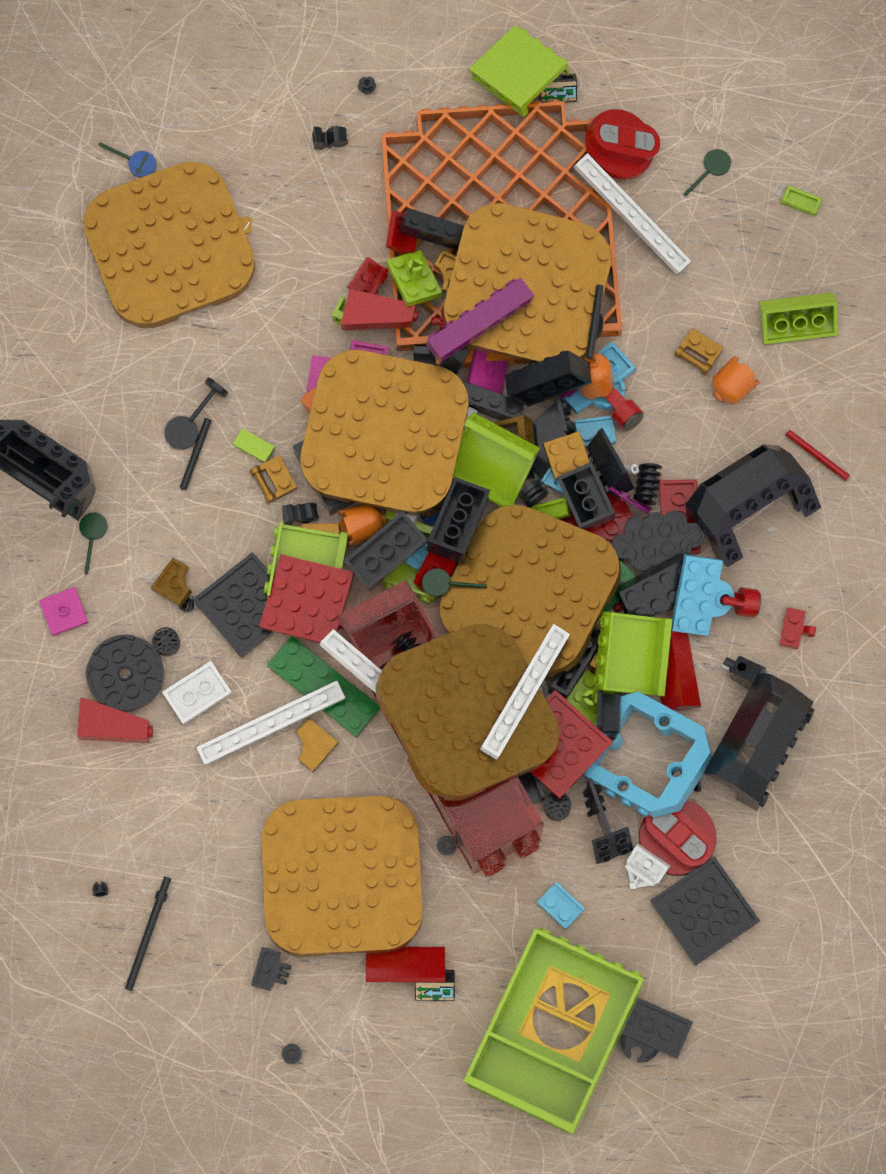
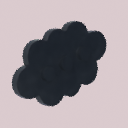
M670 511L665 515L652 512L645 519L642 517H632L627 520L624 526V533L616 535L612 539L611 545L616 551L618 558H628L630 565L634 569L644 571L651 566L656 567L679 554L691 555V548L698 547L704 542L705 531L697 523H687L686 517L679 511Z

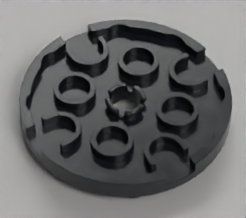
M118 635L103 641L92 652L93 654L87 663L86 679L91 693L101 704L123 712L134 711L149 704L159 693L164 679V667L159 653L148 641L134 635ZM127 668L130 670L131 673L128 678L120 676L122 669Z

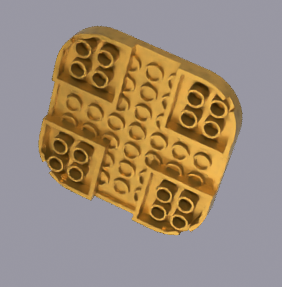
M199 162L180 163L108 189L97 195L86 209L83 221L84 232L113 308L122 320L139 328L159 327L178 320L179 316L211 304L216 306L232 300L248 288L254 276L255 261L253 251L227 186L221 175L206 164Z
M504 203L485 205L476 210L464 225L444 303V323L446 324L451 320L455 322L464 311L469 310L470 312L479 301L483 299L484 301L488 300L497 289L501 291L512 279L517 280L521 277L534 294L533 301L465 347L489 354L494 352L526 360L528 364L543 361L544 358L556 356L562 351H570L579 357H583L587 352L596 285L604 286V295L610 270L611 252L608 243L596 229L584 223Z
M348 350L335 355L324 365L319 374L300 455L304 478L315 492L326 498L386 508L387 511L400 513L404 511L406 515H422L430 512V510L438 505L440 506L445 501L453 481L468 414V394L463 382L456 374L444 367L364 350Z
M508 505L500 507L488 514L480 523L463 563L458 564L451 578V582L486 584L487 587L450 585L449 590L442 595L440 601L441 620L448 633L473 624H488L500 628L516 642L527 665L530 664L551 626L555 624L570 635L546 677H552L557 673L569 671L582 658L591 640V634L606 604L609 605L621 579L620 562L612 545L596 534L526 506Z
M473 624L404 651L387 662L381 670L376 683L377 702L388 724L393 725L409 756L407 761L416 779L426 791L432 795L436 794L444 797V800H463L514 776L530 772L543 765L554 753L558 744V723L539 687L499 758L496 760L480 750L528 667L516 642L500 628L488 624Z
M388 796L300 799L280 805L269 815L262 831L264 919L268 935L273 943L281 948L282 951L298 957L363 952L365 954L389 953L405 947L417 935L422 923L419 831L413 813L405 804Z

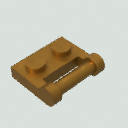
M691 328L675 351L674 356L683 358L706 375L724 347ZM686 348L707 360V363H703L684 350Z
M280 455L259 466L253 467L249 471L262 489L267 504L297 490V486ZM262 472H267L277 492H271L261 474Z

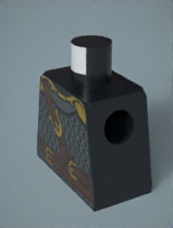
M738 656L736 661L727 657L722 665L724 669L730 671V677L734 682L748 690L758 673H767L765 667L742 656Z

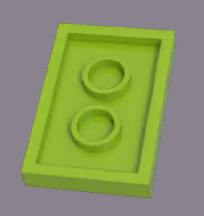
M421 250L386 260V266L407 307L442 297V290Z
M586 669L566 700L595 725L597 723L598 689H594L595 675ZM603 690L604 694H617L618 692Z

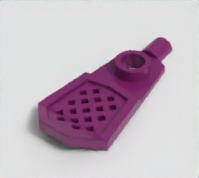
M613 487L609 488L613 493L647 514L651 511V507L633 501L625 492L621 490L619 492Z

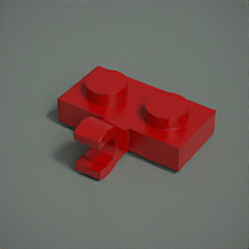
M787 607L779 646L798 649L801 635L815 637L817 627L803 626L806 611Z

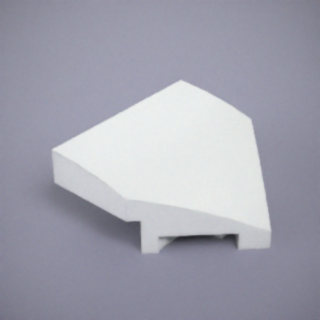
M637 844L625 865L630 879V889L654 886L660 883L670 865L640 844Z

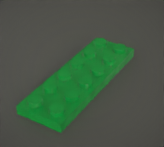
M292 636L267 664V667L304 696L338 681L346 699L322 711L356 738L380 710V706Z

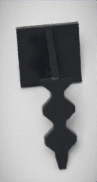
M560 395L556 396V403L533 421L535 445L540 448L532 465L535 481H541L550 466L543 443L576 432L574 423L571 422L569 417L571 415L569 404L566 403L565 399L562 400Z
M592 778L587 780V787L582 793L584 797L588 798L585 802L586 808H590L587 813L588 817L596 815L604 834L602 837L591 840L595 860L599 864L608 862L617 856L628 854L630 851H633L628 826L611 833L604 814L606 808L601 805L605 800L602 795H599L602 787L595 784Z

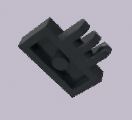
M262 947L251 986L271 991L273 982L286 985L287 981L280 979V976L289 977L290 973L284 972L282 969L291 970L292 966L279 962L281 952Z

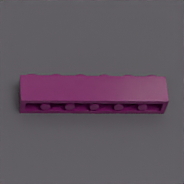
M521 277L517 280L512 279L505 285L504 289L494 291L488 300L484 301L483 299L479 301L470 312L469 310L464 311L460 314L458 320L455 322L453 320L449 321L444 325L443 330L440 332L434 331L428 336L426 346L439 363L533 301L534 294Z

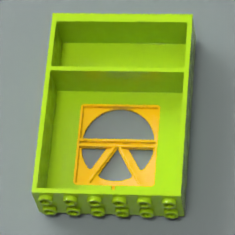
M535 928L463 1082L469 1087L575 1136L645 982L642 974L635 970L626 971L623 968L624 966L618 962L613 961L611 964L605 960L606 957L598 953L592 955L588 953L587 948L577 944L574 947L570 945L569 940L559 936L557 939L551 935L550 931L544 928H540V930ZM564 983L580 986L589 994L586 999L567 1012L565 1010ZM553 986L556 987L557 1008L539 1000L541 995ZM591 1004L595 1007V1022L593 1025L575 1017ZM536 1007L590 1034L582 1043L570 1049L560 1050L547 1046L539 1039L533 1025L534 1008Z

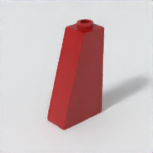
M350 289L341 321V330L412 328L413 322H417L419 311H416V305L407 307L405 302Z
M80 698L77 731L79 740L149 743V738L153 737V726H150L149 720L86 698Z

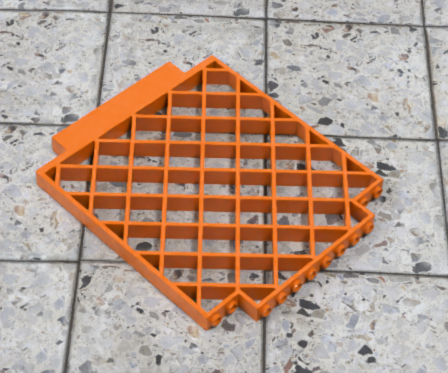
M552 100L546 103L534 101L527 105L529 115L515 129L500 117L519 115L513 110L512 105H478L472 108L460 106L457 109L443 107L439 110L422 109L417 111L418 132L409 130L404 133L387 132L381 134L388 230L391 217L390 200L400 207L397 211L404 214L408 208L416 210L412 206L427 190L446 204L435 216L442 219L453 210L464 220H468L472 214L463 208L459 202L473 187L492 201L490 204H508L504 199L518 184L538 198L530 206L529 210L537 211L545 204L561 218L580 223L582 222L575 216L589 200L605 212L606 219L596 230L600 234L606 229L608 231V246L611 252L609 273L611 272L613 288L606 283L604 293L614 300V306L603 317V330L600 337L621 336L622 321L611 206L596 194L593 187L588 188L571 174L575 170L573 168L575 164L588 152L586 145L569 132L586 131L593 118L587 121L573 119L566 122L564 101ZM560 112L561 125L546 113ZM482 118L470 132L454 120ZM536 118L554 132L541 148H538L522 135ZM437 121L425 135L422 134L421 122ZM490 122H493L509 135L495 152L476 138ZM445 124L463 138L449 155L431 141ZM560 138L579 152L566 168H563L547 155V152ZM515 141L534 155L520 171H517L501 158ZM416 143L403 158L387 146L389 144ZM469 144L488 158L474 175L455 161ZM424 147L442 161L428 178L409 164ZM387 157L397 164L389 173ZM539 161L559 175L544 192L525 177ZM494 164L513 178L498 195L480 181ZM448 167L467 181L452 198L434 184ZM403 170L421 184L407 201L389 188V185ZM564 181L583 195L569 212L550 197ZM417 238L415 251L424 240ZM450 248L447 250V252L453 255L458 252ZM390 249V259H391V258H394L395 256H394V251ZM426 259L433 275L443 283L441 273ZM392 278L393 299L398 300L397 286ZM428 301L419 303L431 316L416 332L411 328H395L397 351L414 350V346L427 347L428 336L423 335L433 325L431 318H441L445 301L438 308ZM615 316L616 323L607 324ZM400 330L408 337L400 338ZM470 349L471 351L461 368H470L473 349ZM494 352L488 353L486 361L492 362L507 361L508 365L528 364L526 360ZM435 358L436 366H440L441 363Z

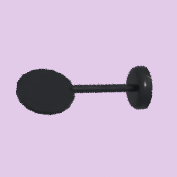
M208 377L205 380V384L211 391L190 418L186 416L175 417L166 425L165 438L170 446L183 450L190 448L198 438V428L194 419L215 393L221 397H226L229 392Z

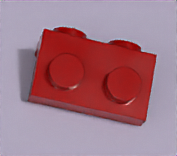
M393 211L390 217L386 247L401 255L413 253L417 238L399 233L403 214Z
M366 257L346 288L377 295V288L380 283L383 284L389 270L387 267L380 266L370 257Z
M429 552L415 576L414 584L421 591L425 592L422 580L428 571L442 569L450 577L457 563Z

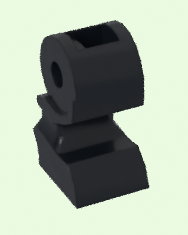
M332 126L326 132H322V128L314 127L312 132L314 150L347 145L346 128Z
M311 502L282 506L284 525L291 526L294 521L307 524L319 520L317 503Z

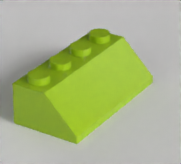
M833 292L759 301V319L764 345L838 336L837 300Z

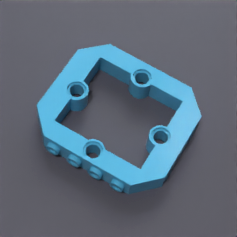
M640 692L621 696L620 731L632 712L635 711L653 721L661 735L670 736L675 733L690 741L693 745L682 763L673 762L667 767V775L670 781L659 799L633 785L628 777H619L599 766L609 749L617 750L622 746L623 737L621 733L605 734L608 738L616 735V738L613 740V744L584 773L587 780L592 778L595 784L601 785L607 796L621 799L620 802L629 808L631 806L637 808L636 811L645 817L649 815L655 818L678 812L682 809L703 776L712 758L705 728ZM664 721H670L667 726H661ZM675 772H682L679 777H673ZM622 786H629L626 791H620Z

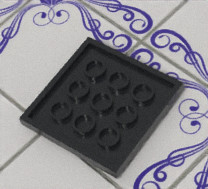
M253 552L193 599L194 603L241 659L274 633L259 627L267 602V593H264L265 582L270 581V575L267 574L268 569Z
M715 856L650 900L695 966L760 922Z

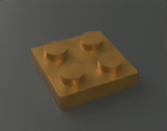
M579 431L543 443L555 480L558 476L590 463Z

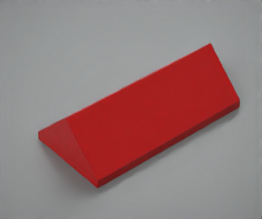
M671 630L665 696H660L662 705L673 711L701 707L688 633Z

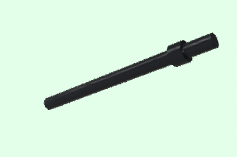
M164 876L160 889L156 892L154 897L156 901L125 986L126 990H133L162 904L166 902L168 896L166 893L171 878Z

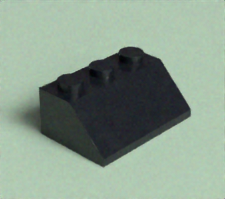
M599 429L587 446L589 452L587 456L589 461L596 465L597 469L595 470L599 479H604L605 483L602 485L606 493H611L613 498L616 499L619 496L609 490L610 487L625 493L635 488L604 429Z
M592 462L557 477L579 528L599 526L616 518Z

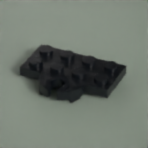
M638 998L621 1034L622 1051L630 1059L632 1056L631 1049L635 1046L640 1047L642 1055L637 1058L636 1063L650 1061L656 1056L658 1051L678 1059L693 1022Z

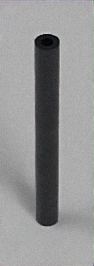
M596 285L586 352L587 359H593L603 285Z
M205 418L181 481L180 489L187 490L212 422L208 418Z

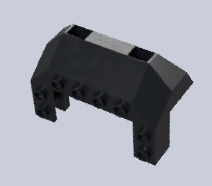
M0 420V470L50 502L49 508H55L61 512L62 517L65 518L69 515L79 521L90 506L96 489L92 470L88 463L24 420Z
M763 444L701 483L685 504L686 516L705 529L716 559L723 560V564L729 567L743 558L732 530L733 526L787 492L794 510L797 512L802 510L804 517H808L819 510L821 505L810 477L792 454L779 445Z
M758 673L707 765L704 774L738 792L736 800L756 811L759 806L764 807L769 795L767 792L768 786L771 781H776L780 773L777 769L780 764H785L789 756L786 754L789 747L793 749L798 740L795 737L798 730L802 732L806 723L809 724L815 710L812 708L814 702L791 684L769 673ZM769 702L778 707L775 714L766 710ZM746 743L756 748L748 763L738 759Z

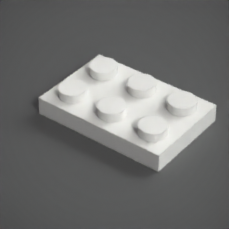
M212 661L162 692L183 725L232 694Z

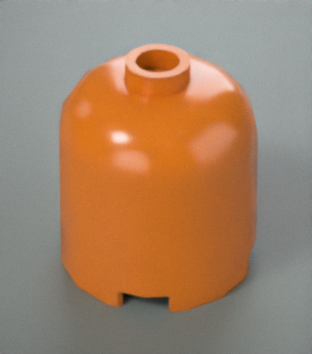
M594 353L593 359H587L585 354L581 358L590 364L592 383L578 388L579 393L591 400L601 396L606 397L614 387L611 364L603 354Z
M733 356L712 379V388L715 391L713 395L719 402L724 400L728 404H736L760 383L759 380H754L756 375L745 363L740 365L737 362L739 359L736 356Z
M363 504L338 510V515H342V521H339L341 532L348 533V542L346 544L348 547L366 542L385 524L383 512L379 513L375 506Z

